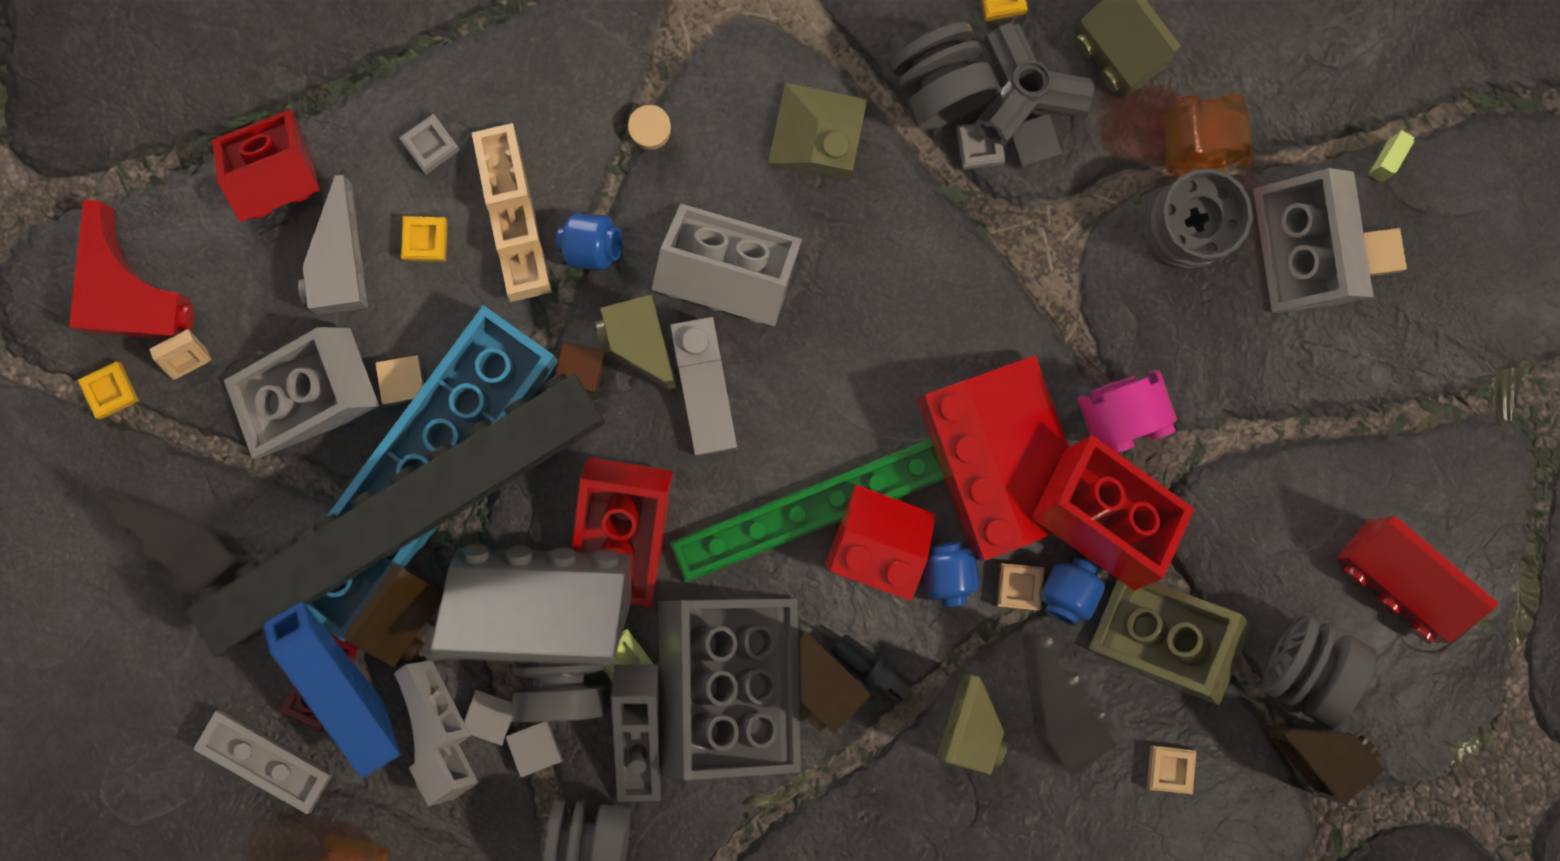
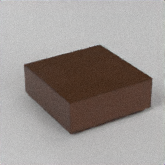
M563 341L555 376L565 373L568 378L576 374L586 391L596 393L606 353L601 349Z

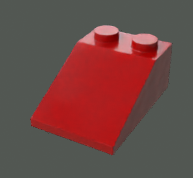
M588 457L580 477L572 550L575 552L594 553L599 550L610 549L619 554H631V605L652 608L669 508L673 470Z

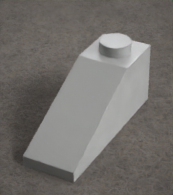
M344 175L334 176L302 266L304 279H299L298 281L299 296L302 304H307L308 309L317 315L368 308L352 183Z

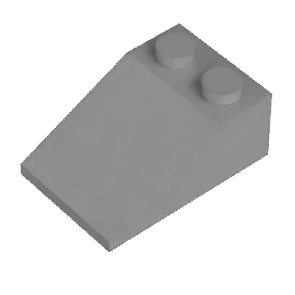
M317 327L224 380L252 459L264 457L348 424L379 407L350 328Z

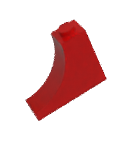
M83 199L69 328L84 334L168 340L187 329L191 330L194 323V309L190 305V299L177 292L154 288L143 281L126 262L120 250L115 233V210L102 201Z

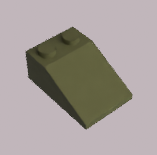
M1117 579L1089 650L1177 690L1219 706L1252 626L1240 613L1154 582L1134 591Z

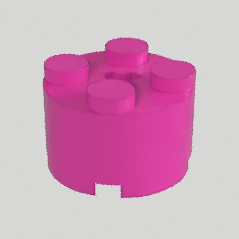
M1160 370L1147 372V378L1138 381L1136 376H1131L1090 391L1092 400L1090 397L1083 395L1078 397L1077 400L1089 434L1094 435L1119 453L1134 447L1132 439L1150 436V439L1154 440L1174 433L1176 430L1173 423L1177 421V417Z

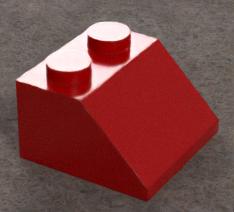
M291 109L212 140L217 183L239 222L250 218L264 217L277 207L290 202L304 201L313 193L320 191L316 168Z
M855 484L825 566L832 573L912 601L928 559L936 514Z

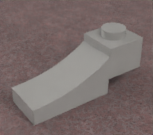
M713 317L670 324L695 456L737 449Z
M433 661L406 664L396 671L394 675L403 693L413 730L415 763L409 769L416 781L418 792L424 797L429 807L454 800L478 783L459 746L461 742L471 735Z

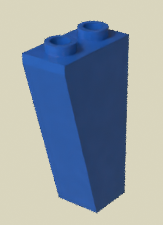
M303 601L263 624L271 654L361 778L400 756L382 697Z

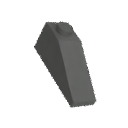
M658 664L614 665L611 702L617 802L661 801Z

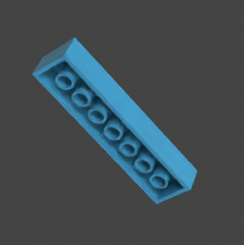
M483 305L328 515L336 513L339 518L353 509L350 503L355 498L370 490H374L376 494L391 486L389 479L393 475L407 467L412 466L415 471L430 462L427 456L437 448L447 443H451L455 447L468 439L466 432L473 426L484 420H489L493 424L506 416L504 409L514 401L527 396L529 401L532 400L557 366L558 360L553 354ZM437 527L307 607L325 629L340 640L347 641L342 637L394 565H410Z

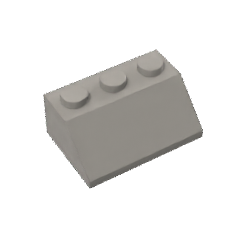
M1327 168L1253 189L1272 313L1335 306L1374 297L1353 171Z
M680 203L660 248L652 290L666 294L674 299L687 300L707 306L715 311H724L748 318L756 323L775 326L785 299L802 239Z

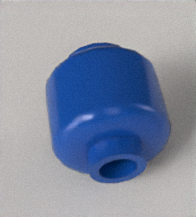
M575 213L567 219L564 227L561 226L557 231V250L562 252L565 262L572 268L606 270L621 255L623 245L622 232L619 227L615 226V223L609 216Z
M949 542L930 546L928 559L922 573L925 595L932 599H941L942 607L967 604V595L975 593L980 587L975 552L964 548L963 542Z
M1073 558L1072 563H1056L1040 596L1047 606L1045 612L1061 622L1074 626L1077 625L1078 621L1090 620L1105 590L1103 581L1095 574L1097 567L1080 558Z

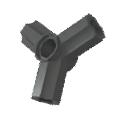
M1011 22L999 26L996 30L986 35L984 43L1003 81L1004 87L975 123L981 132V136L992 144L996 143L1005 146L1029 114L1035 109L1080 117L1087 116L1094 93V84L1091 78L1048 71L1044 65L1036 61L1019 24ZM1020 83L1028 84L1033 88L1034 92L1026 91Z

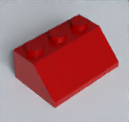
M1396 516L1368 520L1336 558L1345 566L1343 573L1351 581L1361 587L1369 586L1379 595L1376 601L1384 609L1396 616L1401 613L1412 623L1409 627L1410 630L1429 644L1433 641L1435 643L1453 642L1492 612L1499 604Z

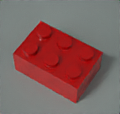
M1090 435L1064 451L1032 518L1135 591L1164 578L1194 508L1094 435Z

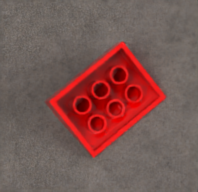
M1036 355L915 398L969 548L975 552L977 560H989L1054 534L1034 520L1032 516L1064 451L1069 448Z

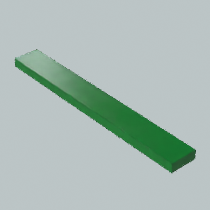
M928 439L672 541L670 545L684 581L687 583L841 521L855 484L897 499L945 479L931 440Z

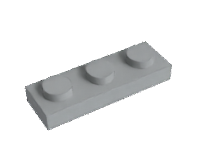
M221 710L215 711L193 749L306 814L312 812L333 775Z

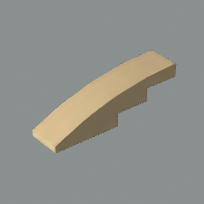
M511 123L472 132L485 203L490 215L496 250L500 257L509 301L514 302L552 293L515 127Z

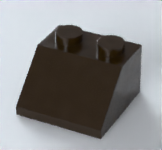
M395 564L342 637L392 667L402 666L404 662L411 664L426 644L421 640L430 626L436 629L444 589L413 566Z
M804 631L799 636V694L801 702L805 705L800 712L820 733L827 727L834 734L871 694L808 632Z
M1268 725L1263 729L1265 734L1319 797L1346 805L1385 770L1376 759L1380 755L1379 751L1363 735L1357 737L1349 732L1343 733L1328 729Z

